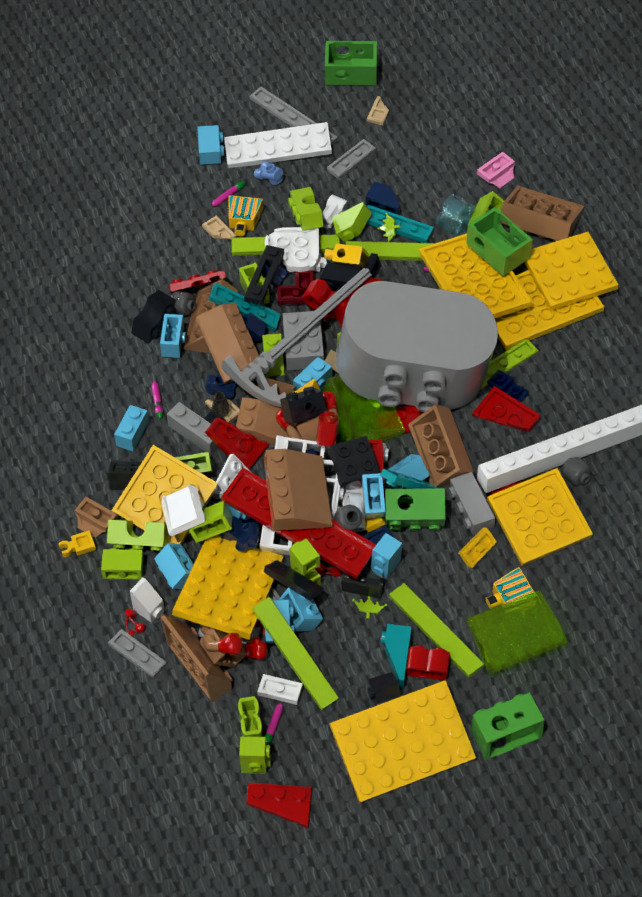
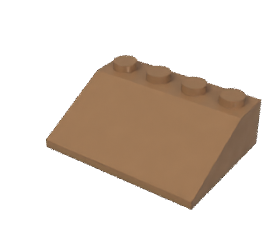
M517 186L503 202L501 212L525 233L531 232L541 238L554 239L556 242L572 236L585 206ZM502 220L501 223L504 226L509 227V225Z
M289 449L266 450L264 468L273 531L332 527L322 456Z
M164 614L160 616L168 646L210 701L214 702L231 691V682L233 681L227 671H222L221 665H215L201 646L196 630L193 627L189 628L183 621Z

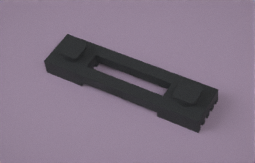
M266 245L245 293V302L248 300L249 303L252 301L253 304L255 302L256 304H263L268 288L284 255L283 248ZM269 262L271 267L263 285L259 286L257 282L265 264Z

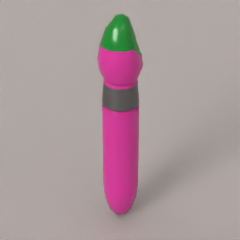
M154 381L152 383L155 413L161 419L163 409L158 383Z

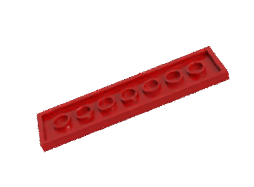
M242 467L222 495L221 500L273 530L267 483L264 479ZM333 519L332 527L275 531L293 543L307 539L322 560L355 579L359 577L371 559L372 550L376 546V544L352 530L342 528Z

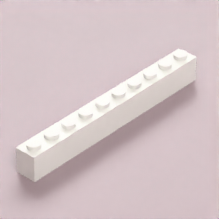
M642 405L478 465L477 480L485 493L563 465L569 458H582L641 436Z

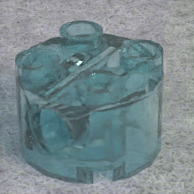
M453 193L443 203L441 207L443 209L441 212H438L435 224L457 237L462 231V224L467 225V222H469L470 214L475 206Z

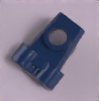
M269 262L265 264L261 273L263 278H266L271 267ZM278 266L271 284L277 287L288 271Z
M209 374L205 389L211 395L220 393L223 395L222 397L231 400L234 395L236 382L224 383L220 375Z
M248 522L241 527L242 534L237 539L235 545L238 551H245L246 548L254 549L260 543V525L257 522Z

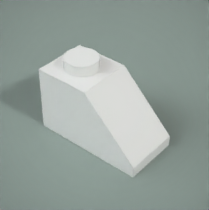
M143 577L130 590L133 610L152 623L155 618L159 619L163 615L164 603L159 594Z

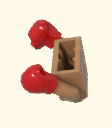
M324 392L323 397L326 411L334 412L338 416L337 397L333 392ZM282 409L277 412L275 416L276 421L289 434L290 438L317 441L316 434L319 416L291 424L284 421ZM338 416V421H339L338 431H339L340 419H339V416Z
M202 626L201 628L204 636L200 639V644L215 665L234 668L244 657L259 660L267 657V643L261 641L260 638H252L251 643L242 645V639L238 633L229 634L207 626Z

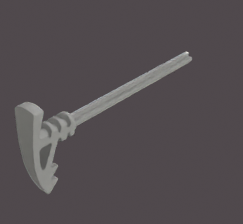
M363 268L269 352H262L259 357H256L253 362L249 363L247 368H243L240 371L232 356H228L222 362L224 372L255 398L281 407L280 399L285 398L286 393L283 392L278 395L277 384L269 386L264 374L275 366L276 359L371 277L370 270ZM255 379L260 388L254 385L251 381Z

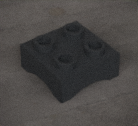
M367 436L331 445L327 450L334 464L340 486L361 480L362 475L378 474L380 472Z

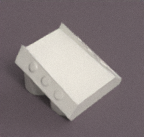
M188 484L182 490L168 496L163 495L162 507L170 536L205 522V513L202 510L204 502L198 494L197 487Z

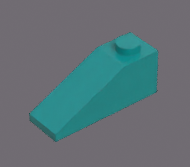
M387 624L386 631H382L381 643L385 644V653L399 688L404 689L411 627Z

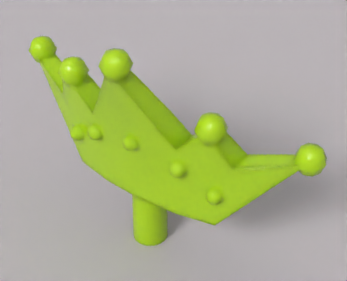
M385 213L387 219L382 220L385 224L377 229L385 231L386 234L383 237H388V242H390L396 236L395 229L401 226L395 225V219L389 216L388 213Z
M368 596V600L365 603L362 599H360V602L352 599L359 611L366 613V619H370V613L377 614L384 607L388 606L387 604L379 606V602H376L374 605L370 596Z

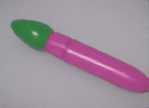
M246 182L236 183L212 202V206H218L227 200L229 195L232 196L237 191L242 190Z
M281 703L276 706L267 732L264 735L266 737V745H269L273 740V735L283 711Z

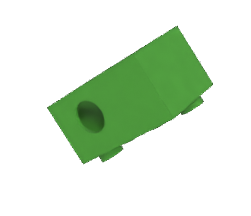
M326 41L325 85L377 86V41ZM339 46H346L350 51L347 54H340L336 49Z
M496 207L468 224L466 244L502 276L530 259L533 239ZM502 220L509 225L510 232L503 228Z
M445 488L385 489V526L390 531H400L401 528H409L410 531H420L421 528H429L430 531L441 530L440 527L445 525ZM406 503L410 507L408 510H403L399 505Z
M530 692L518 694L512 700L498 702L494 707L480 709L473 714L471 733L485 760H488L542 738L544 718ZM506 737L504 747L495 748L491 745L492 742Z

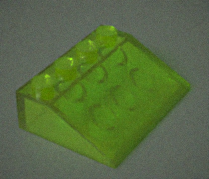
M340 376L328 377L322 392L330 391L337 397V413L340 419L339 432L344 442L367 436L368 440L382 439L384 441L405 432L394 406H384L378 400L358 395L342 381Z
M540 590L466 619L489 675L560 648L568 643L559 621Z

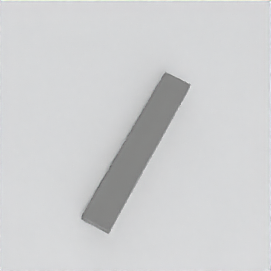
M262 86L250 95L252 101L291 127L317 124ZM329 131L330 142L333 145L338 140V137Z

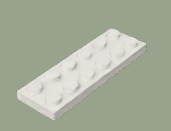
M327 122L224 137L228 168L259 165L263 161L273 163L332 154Z

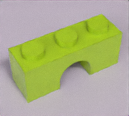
M311 187L290 191L291 198H288L289 208L292 209L296 224L300 225L302 231L323 227L322 211L319 204L315 203Z
M108 520L107 543L113 544L114 548H125L126 544L132 545L134 549H144V546H151V550H162L170 542L166 523L146 522L144 533L141 536H137L133 531V521Z
M307 539L294 543L289 548L291 569L321 585V576L316 571V568L320 566V555Z

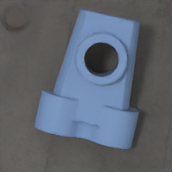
M263 161L261 167L254 171L255 178L261 180L264 178L268 179L272 185H277L283 180V170L271 162Z

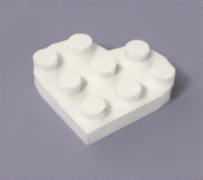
M301 227L274 229L273 233L269 236L266 235L265 247L270 245L284 249L282 259L289 272L314 271L319 260V228L302 231Z

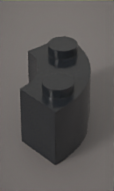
M160 290L148 296L144 308L133 320L131 334L148 344L153 339H158L162 333L164 314H174L176 311V299Z
M392 672L369 679L370 688H367L370 700L374 699L375 706L401 697L398 682Z

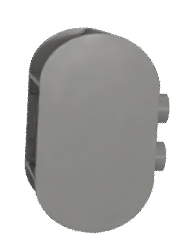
M388 281L371 282L360 287L351 296L347 304L335 354L336 368L342 381L353 392L368 399L378 400L381 405L388 407L399 404L413 405L422 412L427 411L435 404L450 408V410L456 409L472 401L482 387L497 343V324L490 309L481 300L472 295Z

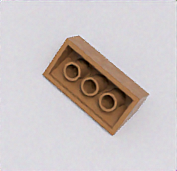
M224 279L216 281V283L238 293V290ZM215 282L198 291L195 301L196 307L192 311L186 332V342L183 343L182 349L211 353L195 317L219 306L208 300Z
M229 303L221 304L195 317L224 383L234 382L222 369V362L228 356H232L240 371L243 368H247V365L253 362L256 357H259L237 304Z
M435 404L408 424L419 455L430 475L428 479L431 484L440 488L450 485V479L470 472L474 474L450 408Z

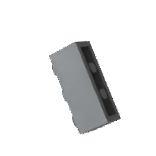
M178 402L167 413L168 426L205 452H209L210 455L219 448L205 434L206 429L211 423L188 407Z
M472 472L450 479L448 493L451 499L455 498L457 502L455 504L457 512L464 516L465 528L467 530L470 529L473 535L478 533L483 527L488 529L494 528L495 517Z

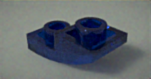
M498 370L487 381L491 388L495 386L521 403L529 396V390L514 383V378L501 370Z

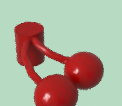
M320 563V566L316 568L321 578L325 574H332L334 578L342 576L340 569L334 566L331 569ZM324 569H328V570H330V571H332V572H325V573H324L323 570H324Z
M127 609L125 611L127 616L125 621L126 629L128 628L127 621L129 618L136 625L135 631L142 633L145 630V624L134 622L132 618L137 616V612ZM129 630L128 634L133 636L135 631Z

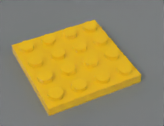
M589 232L531 249L530 259L524 262L550 311L617 290L619 286Z
M153 445L111 511L126 520L133 521L135 526L145 531L146 522L166 523L162 507L163 495L168 496L182 490L188 484L195 486L204 502L202 508L204 509L218 488V483ZM189 530L170 536L169 543L182 545L189 534Z
M558 468L487 497L489 505L522 566L593 536Z

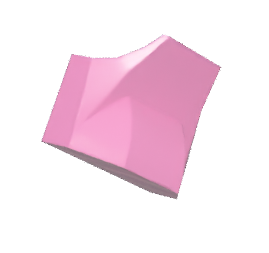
M501 152L477 169V175L488 183L501 188L514 178L513 169L515 161L504 152Z

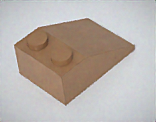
M242 397L236 423L238 430L246 434L249 433L255 436V439L261 442L264 441L269 445H275L277 435L290 438L289 434L276 421L275 416L282 408L259 399Z

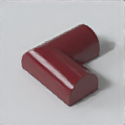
M295 271L296 286H277L278 305H305L306 303L302 296L311 281H314L313 271Z

